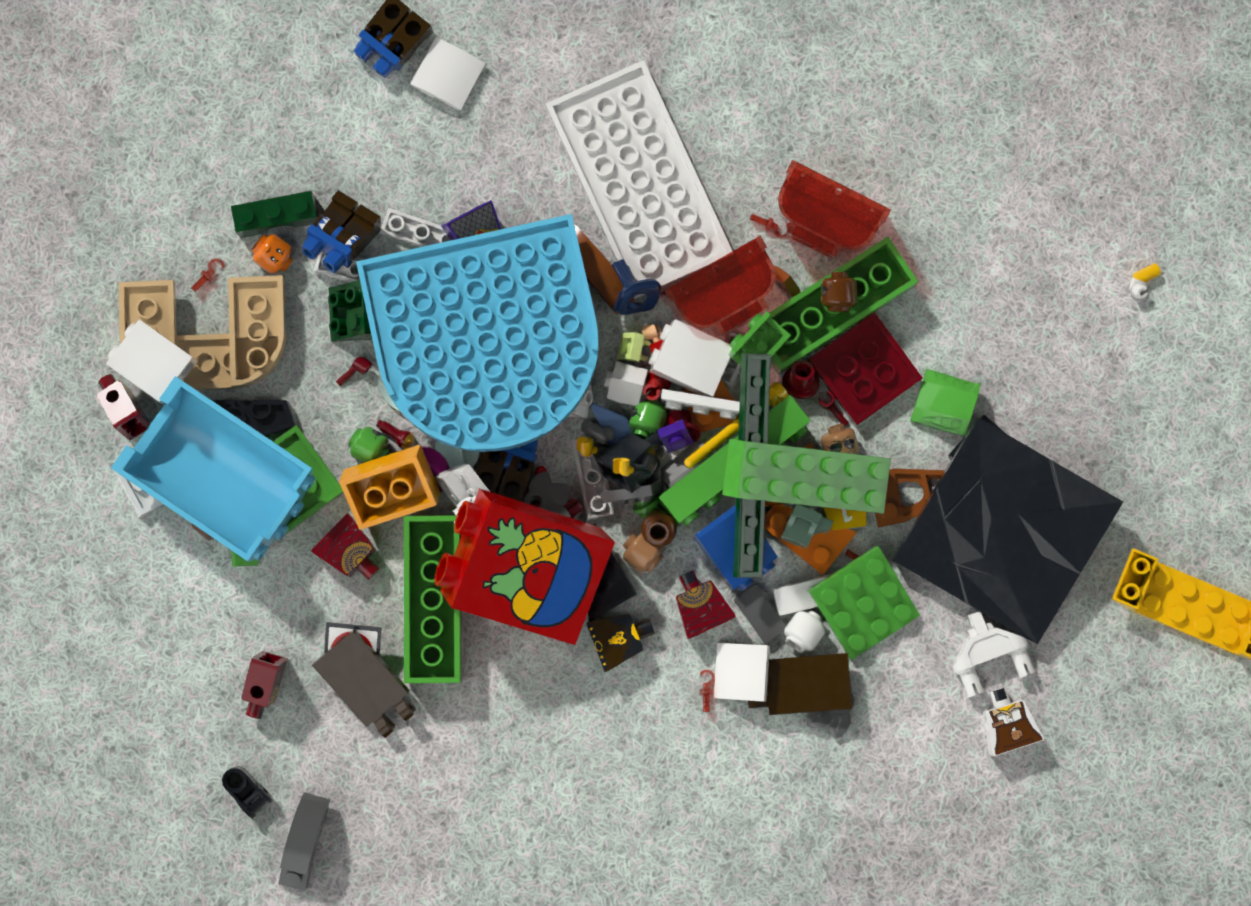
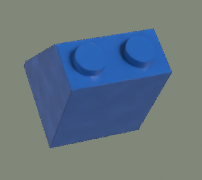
M735 505L696 533L694 539L732 591L737 587L742 591L754 581L752 578L733 577ZM765 537L762 575L776 566L773 561L778 558Z

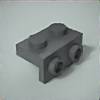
M660 467L653 473L651 478L647 479L633 493L609 480L610 488L600 492L602 503L612 502V506L628 504V499L637 498L638 503L651 501L654 499L653 495L664 490Z

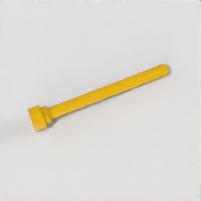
M778 382L771 384L769 389V407H774L788 397L786 389ZM739 417L687 457L684 465L687 468H693L739 431Z

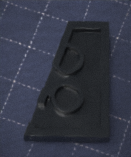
M212 400L265 437L289 430L295 426L287 400Z
M613 550L588 611L589 622L637 595L635 588Z

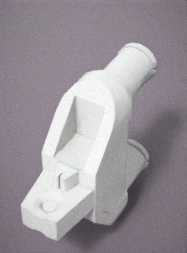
M980 611L968 615L972 629L967 631L969 637L966 639L952 666L954 673L960 674L968 698L984 692L975 670L980 663L1008 654L1013 659L1019 678L1036 672L1026 650L1029 648L1026 638L999 628H993L991 622L985 624Z

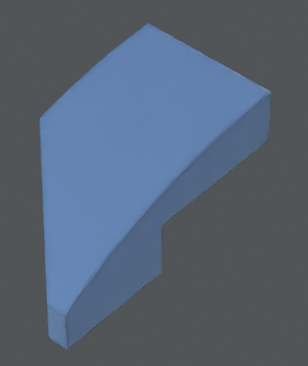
M594 402L591 403V409L599 426L602 429L610 426L614 432L615 437L613 440L607 441L608 446L628 434H633L625 415L616 410L599 406Z

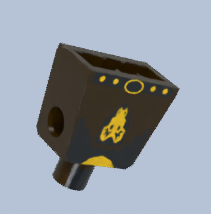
M630 614L586 623L604 672L610 671L642 652L643 647L640 640L655 634L650 619L634 624Z

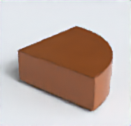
M774 265L768 271L770 276L792 298L801 293L793 278L781 268Z

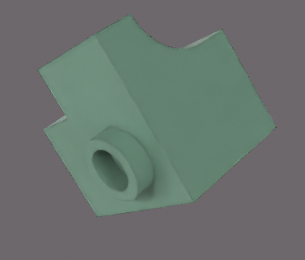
M796 504L790 512L780 539L806 549L813 535L819 533L827 534L830 531L833 521L822 517V514L816 512V509L808 505Z

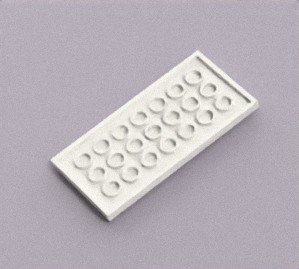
M644 60L546 103V108L617 261L625 260L631 269L635 281L655 279L662 288L733 256L734 253ZM639 294L635 296L634 299L640 298L646 294Z

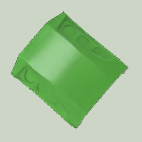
M926 369L910 421L940 431L964 436L974 411L981 383L962 380Z

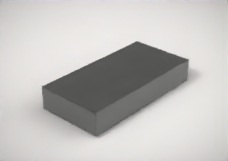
M757 584L734 599V602L765 645L784 632L786 625Z

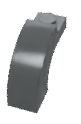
M303 792L285 844L278 884L302 891L306 890L316 847L326 822L330 799Z

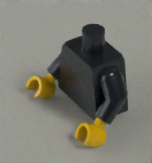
M656 433L651 434L645 440L634 434H628L609 446L597 443L593 446V439L578 437L576 449L584 457L593 455L604 478L633 493L647 479L651 478L653 473L660 467L661 463L656 451L663 447L664 444Z

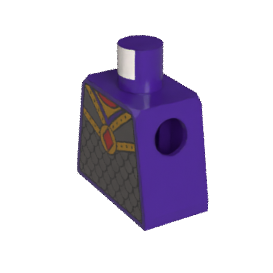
M492 200L484 202L441 225L450 240L501 230Z

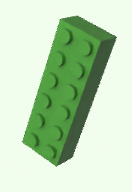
M886 237L833 271L848 272V278H853L857 281V303L855 306L850 307V312H830L828 307L821 303V283L823 279L830 278L831 273L769 312L771 314L770 317L791 335L771 357V364L778 375L916 286L918 280L889 237Z
M791 395L769 411L768 444L785 445L790 439L795 443L809 431L807 426L810 423V419ZM729 443L659 496L658 501L660 505L674 518L678 527L682 523L687 527L699 517L698 511L705 506L709 510L720 501V494L723 492Z
M729 439L722 495L742 499L884 514L891 459Z
M404 516V683H462V611L451 608L440 592L442 587L435 585V573L441 557L445 553L454 555L461 535L454 531L456 516Z

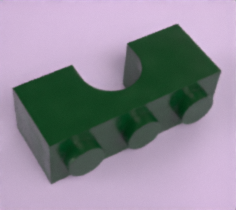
M312 191L231 206L235 232L240 238L265 234L268 229L279 226L297 228L311 225L319 217L316 198Z

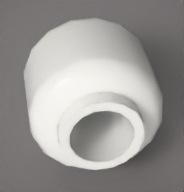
M813 611L795 613L784 629L786 643L800 653L814 650L825 634V628L821 623L822 618Z

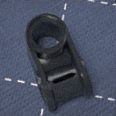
M232 767L222 777V785L225 790L236 800L239 807L251 819L256 816V812L263 805L274 800L264 786L257 782L244 767ZM232 772H238L242 775L243 783L240 787H235L230 783L229 778ZM257 796H259V798H258L253 804H251V802H252Z

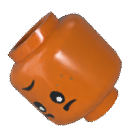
M274 233L267 236L263 234L251 250L254 253L253 261L270 274H274L279 270L286 271L293 261V258L290 257L292 252L291 245Z

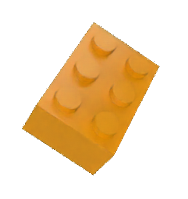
M421 445L343 470L339 480L359 530L436 506L440 496L439 488Z

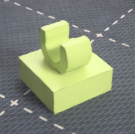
M636 332L622 333L617 360L625 362L647 361L648 357L641 354L642 346L649 347L651 343L644 340L645 335Z

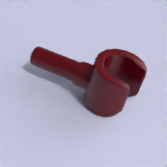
M364 357L356 358L351 368L336 380V383L341 386L356 371L365 375L372 366V363Z
M826 391V394L832 401L825 404L818 398L820 407L833 413L843 426L847 425L849 422L835 405L834 394Z

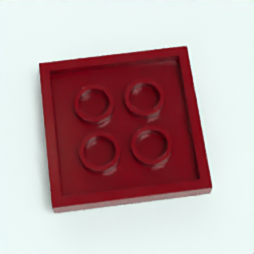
M876 313L867 317L808 359V362L813 365L816 373L829 391L834 394L835 399L855 426L862 423L923 379Z

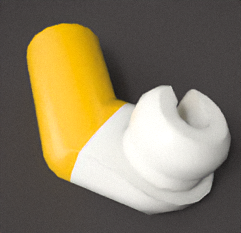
M1156 263L1132 275L1129 287L1132 297L1144 299L1148 295V291H1146L1148 281L1161 275V270Z

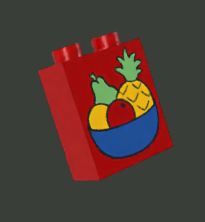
M479 488L474 503L464 501L458 510L454 531L460 534L461 538L454 555L445 553L441 557L435 573V585L442 587L440 592L453 609L576 645L615 541L601 527Z

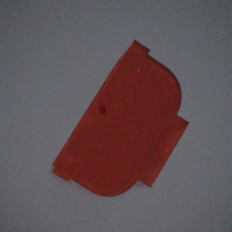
M794 160L791 161L786 171L785 181L778 196L779 214L782 220L789 225L786 236L832 260H835L839 251L853 254L864 250L871 243L878 228H882L891 209Z
M760 235L660 293V297L665 306L669 305L678 321L700 331L710 327L716 337L768 308L763 297L774 286L776 278L775 268L765 251L767 246Z

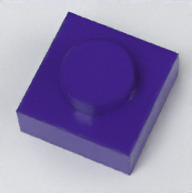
M683 420L657 430L668 453L680 450L694 443L692 435Z

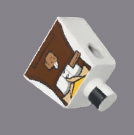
M1006 687L990 691L994 708L983 711L990 756H997L1044 740L1023 699L1010 702Z

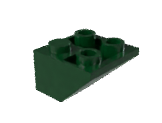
M360 280L328 288L331 342L372 340Z

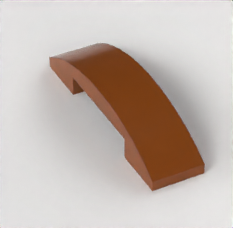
M574 224L587 280L614 311V305L619 293L623 289V285L611 263ZM634 297L630 300L629 303H632L635 300Z

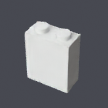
M139 319L136 324L133 322L124 333L125 339L122 343L115 345L111 349L107 357L109 360L106 364L164 405L165 403L159 398L173 378L176 376L183 381L197 363V360Z
M676 319L671 325L665 324L659 339L664 340L660 350L655 348L648 362L652 365L650 373L698 395L713 397L729 362V353L732 348L728 343Z

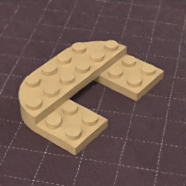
M281 275L228 278L229 333L176 336V290L174 280L119 282L120 344L125 339L124 333L129 325L133 322L136 324L140 319L197 360V363L183 380V382L195 390L237 389L256 384L276 368L285 351L287 332L285 328L284 277Z

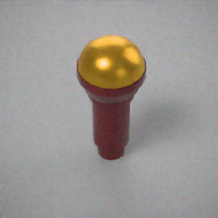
M379 420L376 427L395 439V442L401 449L410 448L414 444V435L410 431L399 430L386 421Z

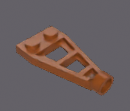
M890 469L884 514L875 513L877 527L900 524L917 517L930 496L928 481L940 479L945 470ZM901 482H916L920 484L923 498L911 506L902 505L898 485Z

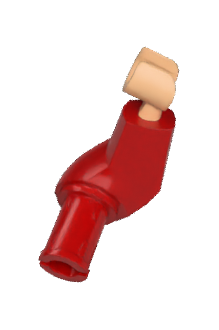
M653 324L642 327V334L645 335L644 339H653L654 341L653 344L649 345L651 354L655 348L660 350L664 341L659 339L662 332L661 327ZM649 371L646 378L647 384L643 388V394L646 395L649 392L646 398L656 400L662 393V389L668 390L670 388L671 382Z

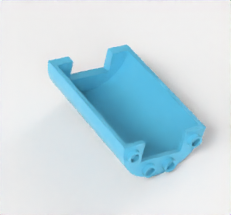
M175 376L159 398L165 403L136 446L131 448L126 445L111 469L246 561L250 562L254 559L259 561L275 539L281 540L289 528L286 525L291 517H297L302 511L304 503L301 501L316 480L313 476V469Z

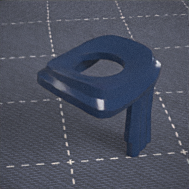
M624 259L613 262L612 267L623 285V289L619 293L614 305V311L621 315H628L653 309L659 299L660 283L655 279L635 281L631 269ZM639 294L647 295V299L643 303H629L633 297Z

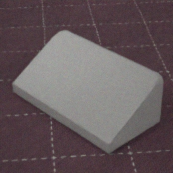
M695 441L660 469L662 481L667 488H671L713 455V453H710L693 468H687L684 465L685 459L704 445L701 441Z

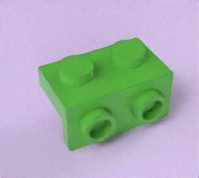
M768 311L763 316L758 313L748 324L751 329L744 336L739 333L729 344L732 348L729 356L740 366L741 353L771 354L772 357L790 338L791 335L770 317L771 314Z

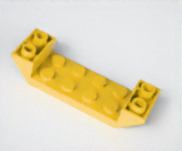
M1134 548L1131 549L1112 596L1113 601L1144 617L1232 654L1251 660L1250 600L1159 563V559Z

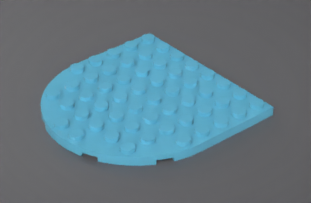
M572 214L356 261L382 381L398 410L411 424L427 436L446 445L470 451L488 452L513 449L531 443L554 430L565 421L583 399L595 372L599 344L596 316Z

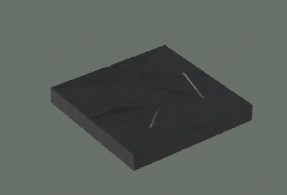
M976 417L898 548L893 561L1038 645L1122 506L1123 501Z

